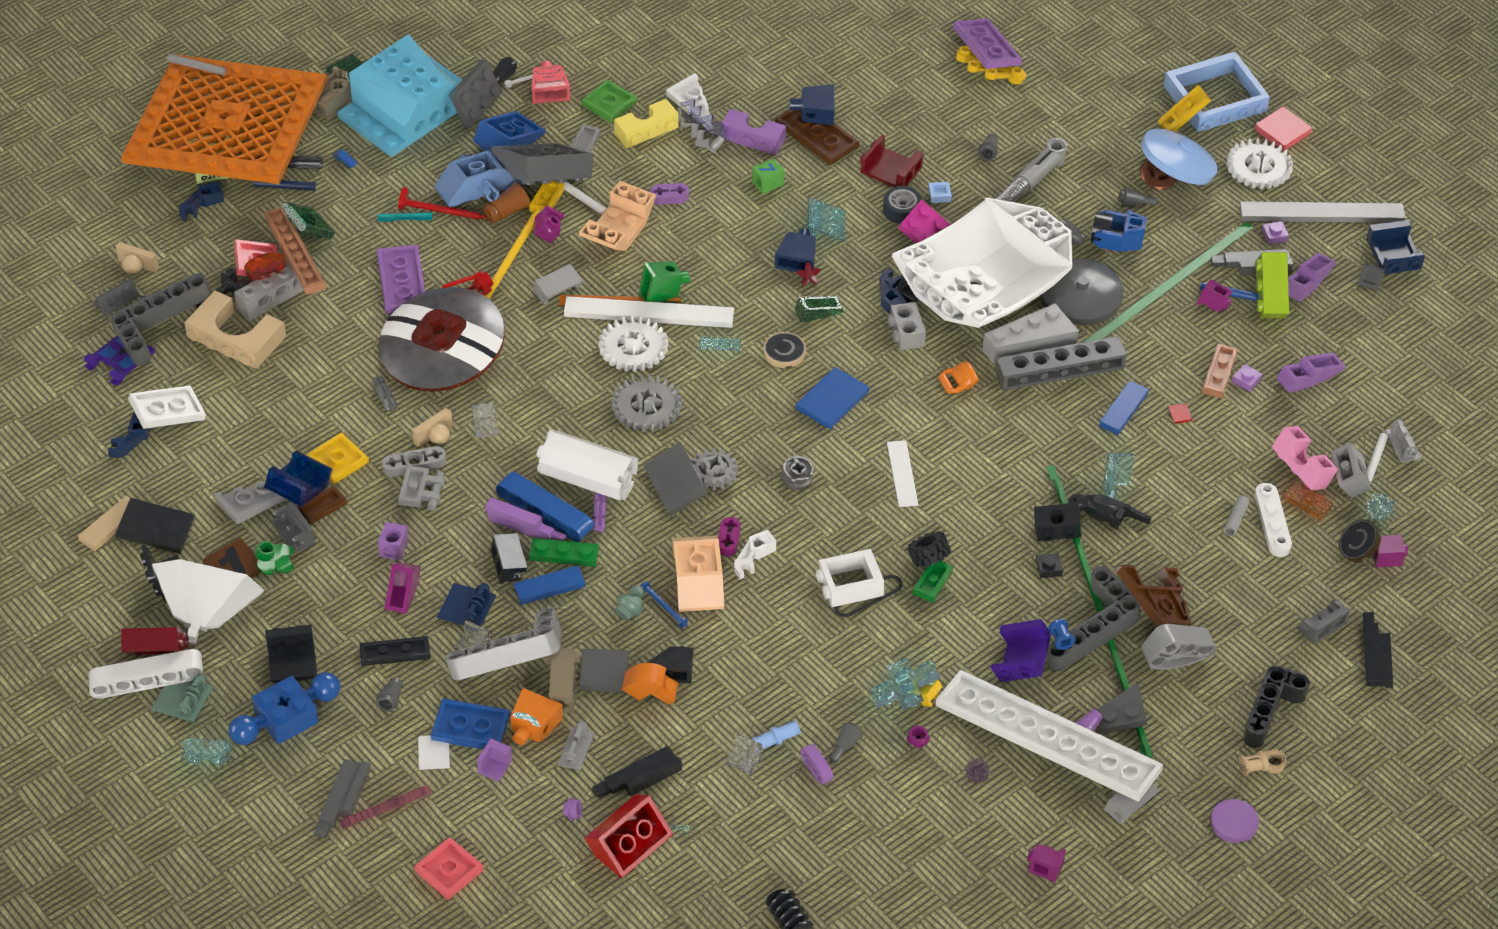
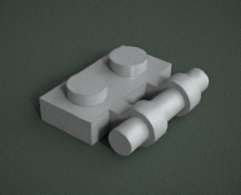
M407 466L398 498L399 505L421 508L422 501H427V508L435 510L436 505L440 503V490L443 489L445 483L443 479L444 473L437 471L435 476L429 475V468ZM426 486H431L432 490L426 491Z

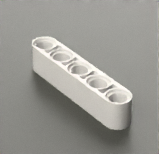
M189 649L94 668L88 673L90 695L101 699L193 681L194 676L203 674L202 655L198 650Z

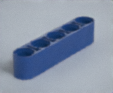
M510 472L495 487L497 494L502 499L518 508L542 516V523L554 528L557 532L565 534L567 538L574 542H580L594 528V522L588 515L516 472Z

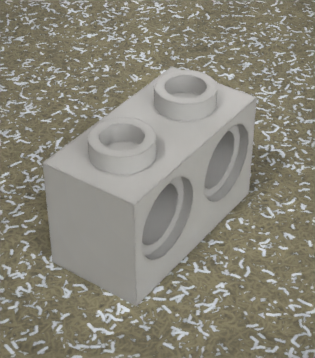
M916 302L891 305V314L887 316L888 325L893 327V340L898 343L899 349L906 350L925 347L926 331Z

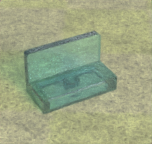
M1133 453L1107 454L1103 479L1106 496L1115 499L1117 485L1130 484L1134 462Z

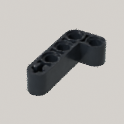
M1271 666L1267 670L1246 724L1243 740L1247 746L1259 748L1264 744L1281 699L1292 703H1302L1305 701L1310 685V680L1306 675L1281 666Z

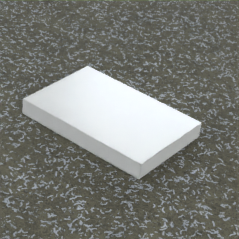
M191 386L130 393L128 397L143 429L202 421L206 417Z

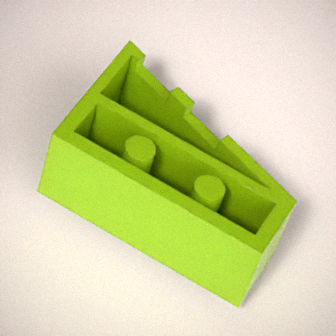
M1262 252L1255 261L1256 291H1258L1259 299H1257V312H1260V318H1286L1289 314L1287 252Z

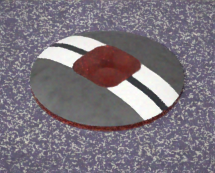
M457 287L430 290L409 299L388 318L379 338L380 358L388 374L408 388L430 392L454 389L478 378L495 362L505 340L504 321L497 306L486 296L476 291ZM444 330V333L435 335L437 331Z

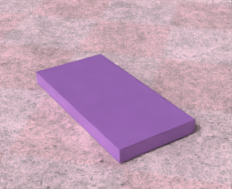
M988 18L955 21L953 23V29L986 69L1021 65L1022 58Z
M418 244L376 249L385 314H392L403 303L425 292Z

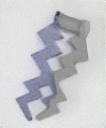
M695 99L681 102L680 105L682 107L689 106L688 113L686 112L683 115L681 108L677 110L678 123L681 122V128L692 126L691 138H696L695 146L709 149L714 154H717L716 150L725 140H730L724 135V122L713 123V114L700 117L702 106L695 107ZM688 115H693V119L688 120ZM705 124V133L713 131L712 136L719 135L711 145V138L703 140L704 130L698 131L699 125Z

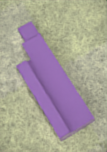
M492 497L485 505L489 521L533 538L566 541L565 534L542 524V516Z

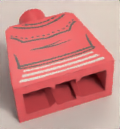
M543 61L540 67L533 68V104L570 100V84L561 65H552L550 61Z

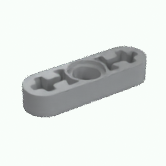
M435 446L388 455L382 461L383 472L387 476L395 477L405 475L407 466L429 468V470L441 468L446 463V453L443 448ZM411 459L420 460L418 464L409 463Z

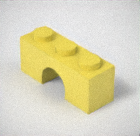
M667 99L649 105V119H638L632 112L614 119V134L625 148L678 128V112Z

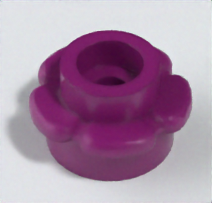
M914 726L908 732L907 742L916 748H922L930 741L928 731L923 726Z

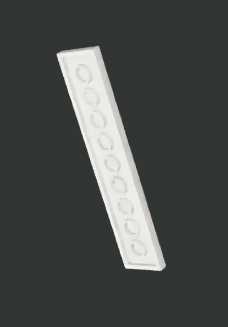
M962 670L957 673L936 699L937 707L1138 802L1163 770V764Z

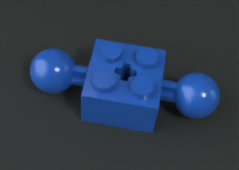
M322 672L313 678L310 688L303 690L292 675L252 696V703L256 716L252 718L248 715H240L234 718L228 729L230 738L236 744L248 745L256 740L259 729L265 727L278 745L318 724L317 709L312 701L316 699L322 702L334 700L341 688L339 679L332 673Z

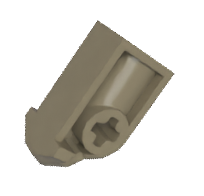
M336 66L332 68L333 72L327 77V83L313 111L328 121L351 100L348 73L346 70L339 69Z
M560 648L558 652L546 656V662H551L549 699L563 705V713H574L576 669L574 666H576V662H581V654L569 648Z

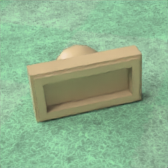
M122 242L116 245L118 261L122 262L125 272L136 274L141 269H145L155 273L158 270L156 253Z
M445 408L413 428L414 444L419 448L430 440L435 444L445 443L450 436L449 428L452 427L451 411Z

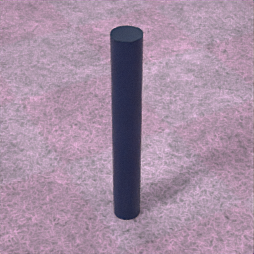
M281 180L280 184L254 181V187L316 190V182Z

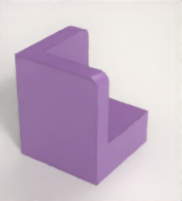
M490 739L477 759L478 773L500 781L512 762V747Z

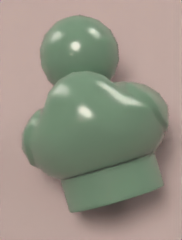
M638 585L632 586L628 594H621L618 597V605L614 610L624 620L629 621L632 616H639L642 613L643 588Z

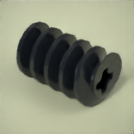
M779 889L767 897L765 904L770 908V912L774 915V919L780 929L813 928V922L808 921L809 916L807 913H804L805 909L803 906H800V900L795 898L796 893L794 891Z

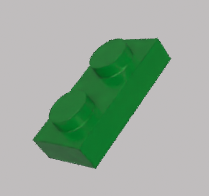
M937 561L938 563L935 565L932 563L931 566L926 568L913 588V595L931 603L935 601L953 573V566L942 561Z

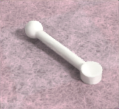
M533 75L512 81L506 80L504 85L506 88H510L513 84L532 79Z

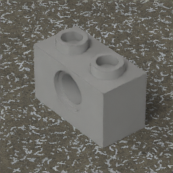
M1348 443L1331 452L1334 465L1338 468L1336 472L1338 484L1351 498L1371 489L1364 457L1359 450L1351 443Z

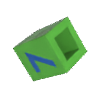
M771 159L753 167L752 182L762 194L784 185L785 170L782 165Z

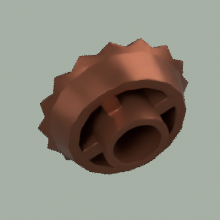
M1148 158L1141 164V178L1151 189L1167 190L1169 186H1174V183L1178 181V179L1169 176L1157 168Z

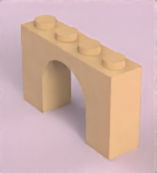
M214 290L184 322L187 337L192 341L206 345L210 349L217 350L227 357H232L244 365L257 369L286 337L285 323L266 314L251 331L245 334L229 335L223 333L219 329L234 313L231 297Z

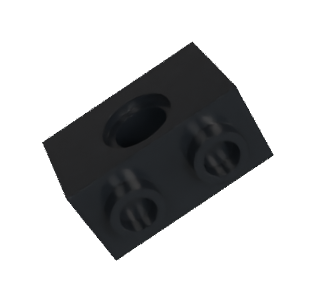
M1078 502L1034 507L1037 541L1082 537Z

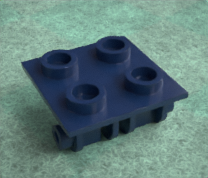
M453 583L437 618L480 630L495 600L496 594L490 593L489 585L486 583H481L476 589Z

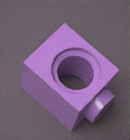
M390 522L385 523L378 541L379 556L387 559H402L409 541L407 526Z

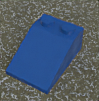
M513 111L480 120L473 142L485 151H491V147L528 145L533 144L544 135L546 130L519 112Z

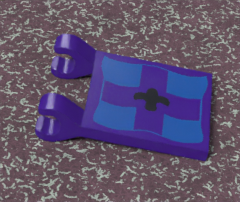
M117 336L95 353L87 354L84 357V361L87 362L85 368L88 370H93L100 360L113 367L114 369L109 374L113 378L110 380V383L116 386L122 382L128 373L139 366L132 362ZM147 345L150 355H153L155 349Z

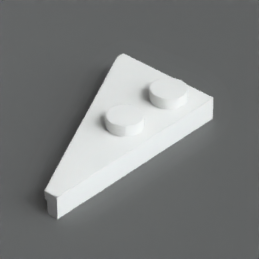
M696 73L666 90L668 98L711 133L715 131L714 120L709 113V106L703 95L702 87L699 85Z

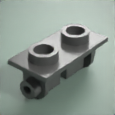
M130 278L104 294L97 296L93 303L97 309H101L103 316H106L138 298L139 294L133 279Z

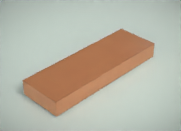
M1217 344L1202 388L1203 394L1223 398L1237 356V348Z

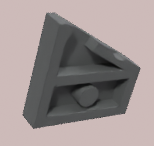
M1134 684L1097 709L1103 717L1099 722L1101 734L1147 725L1139 684Z

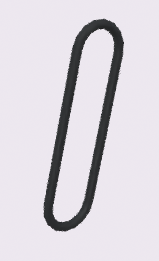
M886 575L883 577L884 580L895 578L899 581V587L851 613H841L838 610V606H835L834 610L839 616H852L898 592L903 586V581L896 575Z

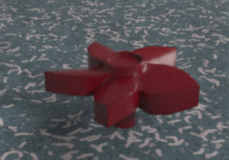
M807 262L805 270H798L796 273L803 277L801 280L802 286L807 285L809 282L818 285L815 275L819 274L821 269H812L810 263Z

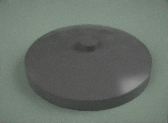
M1077 258L1072 259V269L1053 287L1041 294L1040 299L1045 308L1056 304L1073 324L1092 325L1104 322L1117 313L1122 304L1124 290L1120 278L1112 269L1097 261Z

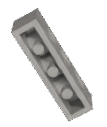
M289 262L235 291L234 294L237 310L248 321H251L304 290Z

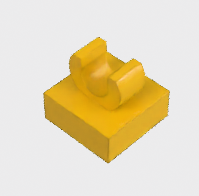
M921 678L909 694L912 700L921 701L924 707H932L931 700L938 698V692L942 685L939 680Z

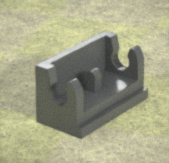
M292 500L273 512L274 516L282 514L280 517L272 520V525L283 541L295 549L294 553L315 544L312 527Z
M1334 598L1331 600L1332 604L1328 605L1326 609L1310 619L1302 618V623L1297 625V629L1313 645L1347 624L1350 609L1346 608L1339 600Z

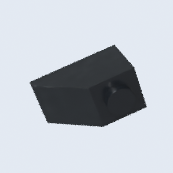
M670 646L647 662L665 667V675L678 683H692V647Z

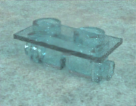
M188 738V740H183V750H187V752L181 756V759H188V763H202V760H211L212 764H225L226 761L232 758L231 754H227V752H231L232 744L227 742V740L210 739L209 748H205V739Z

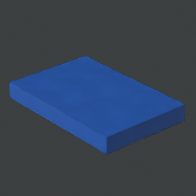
M834 367L796 404V410L831 429L869 392V386Z
M442 698L431 733V740L483 750L490 739L503 743L511 710Z

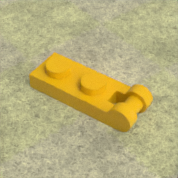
M1197 85L1158 120V124L1161 128L1178 132V129L1204 108L1211 99L1202 87Z

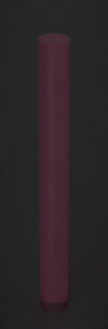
M429 785L423 786L339 820L342 829L429 795L431 794V789Z

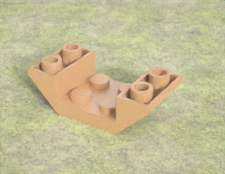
M619 181L610 192L609 207L597 222L588 220L579 232V236L614 250L626 251L645 227L656 194Z
M718 537L672 538L679 612L724 609L723 574Z

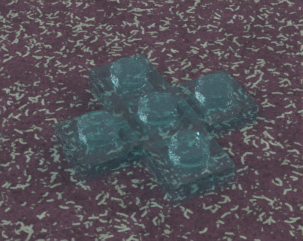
M908 657L887 666L891 679L871 688L870 691L877 708L888 705L898 699L904 711L924 701L920 688L934 683L941 677L933 659L912 668Z

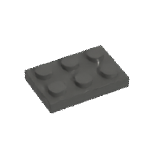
M480 60L449 94V97L464 127L471 128L502 93V90L488 61Z

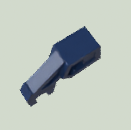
M219 182L200 185L195 193L180 204L179 214L182 221L187 220V214H193V217L197 218L200 206L208 207L224 202L223 191Z
M891 268L882 272L879 279L881 285V306L889 314H891V305L907 303L898 290L895 289L900 282V277L891 278L894 272Z
M133 412L128 426L129 433L125 437L111 439V446L116 448L108 449L109 457L121 458L126 456L139 443L148 439L150 428L143 429L135 412Z

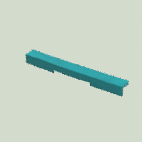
M432 212L378 214V222H392L394 220L425 221L432 220L433 218Z

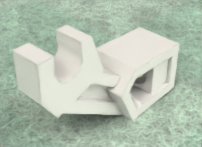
M769 530L749 537L748 542L734 562V572L739 579L744 578V569L749 570L751 574L754 573L753 559L759 560L776 551V540Z

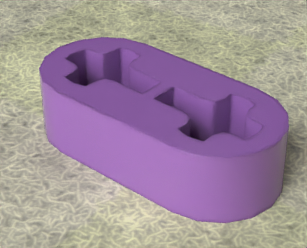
M683 183L658 184L650 190V193L656 194L654 203L659 205L684 203L689 199V188Z
M810 744L801 748L802 759L818 783L823 785L833 780L832 770L816 746Z

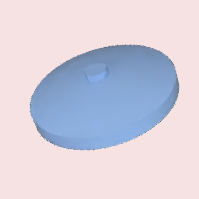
M1151 129L1146 132L1141 141L1142 151L1148 160L1164 173L1180 181L1204 185L1210 183L1217 173V164L1213 157L1198 143L1182 134L1166 129Z

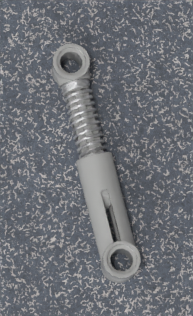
M1051 138L1048 140L1047 147L1015 177L1014 182L996 199L1015 203L1025 192L1031 191L1055 166H1060L1065 162L1067 143L1061 138Z

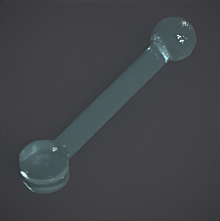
M644 818L646 820H649L652 825H655V823H653L650 819ZM668 824L670 829L680 830L685 834L691 832V826L688 824L684 826Z

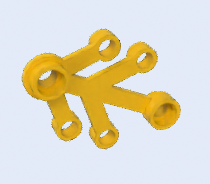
M961 46L957 50L956 60L968 63L967 70L969 72L985 71L984 76L989 80L1008 78V81L1013 84H1022L1023 80L1026 79L1027 74L1020 67L1008 66L986 69L983 65H980L982 63L968 46Z

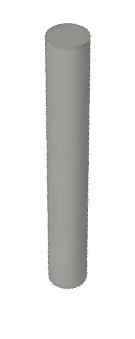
M168 54L167 56L168 62L223 76L226 73V68L173 54Z

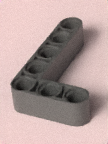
M196 273L115 312L110 318L111 324L132 362L135 365H144L151 359L146 342L140 332L205 301L211 295V290L205 275Z
M1096 567L1091 573L1092 591L1107 607L1069 631L1075 637V643L1070 648L1064 650L1057 649L1055 646L1056 640L1049 644L1047 662L1050 669L1054 671L1066 669L1140 620V604L1127 586L1107 567Z

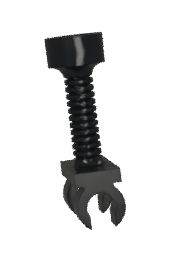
M229 268L225 273L220 274L222 286L215 289V291L222 294L230 291L234 294L235 291L250 283L243 279L236 284L235 282L239 279L235 275L237 271ZM203 302L197 304L196 307L198 308Z

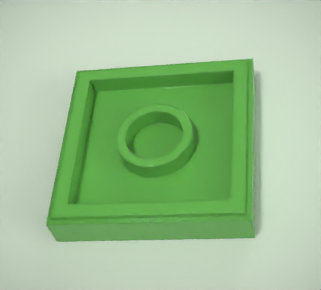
M609 80L604 81L581 100V106L610 123L637 103L635 95Z

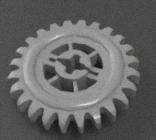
M640 374L639 382H636L632 376L631 385L624 380V388L618 385L617 391L613 392L611 409L614 412V417L619 419V423H625L627 428L633 426L635 431L639 428L642 432H646L647 429L650 432H654V428L661 430L663 425L666 427L670 426V422L676 421V417L680 415L682 397L679 395V390L677 388L674 390L673 383L667 387V379L660 384L659 375L654 382L650 374L647 381H644ZM662 406L661 409L657 411L656 407Z

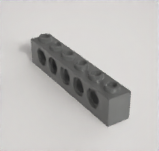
M1119 336L1107 337L1094 341L1003 356L996 360L995 373L1002 390L1005 391L1125 369L1127 354Z

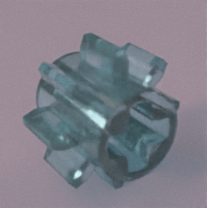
M1373 494V498L1366 501L1368 509L1366 513L1373 514V520H1388V515L1394 513V501L1387 500V494Z

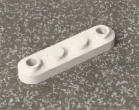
M1269 483L1259 484L1255 491V501L1268 549L1274 556H1287L1290 553L1292 542L1277 488Z

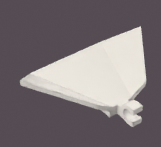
M181 559L152 564L173 618L184 623V627L189 628L187 634L189 636V644L196 645L200 630L207 632V629L219 628L264 593V590L246 574Z

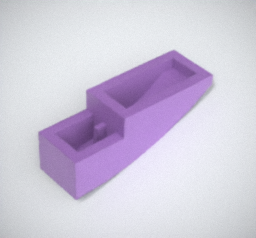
M1317 253L1302 263L1297 273L1288 278L1289 296L1301 302L1319 286L1334 268L1336 262L1321 253Z
M1334 352L1302 357L1299 364L1283 366L1277 380L1290 393L1321 383L1343 371L1346 366Z

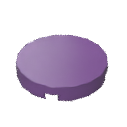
M1229 799L1218 803L1213 809L1210 822L1214 828L1213 831L1222 840L1230 843H1239L1240 841L1245 840L1246 842L1251 840L1256 834L1259 818L1255 809L1248 803L1237 799Z

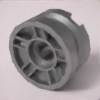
M792 456L785 460L781 474L783 484L792 490L807 488L812 481L814 471L811 461L802 456Z

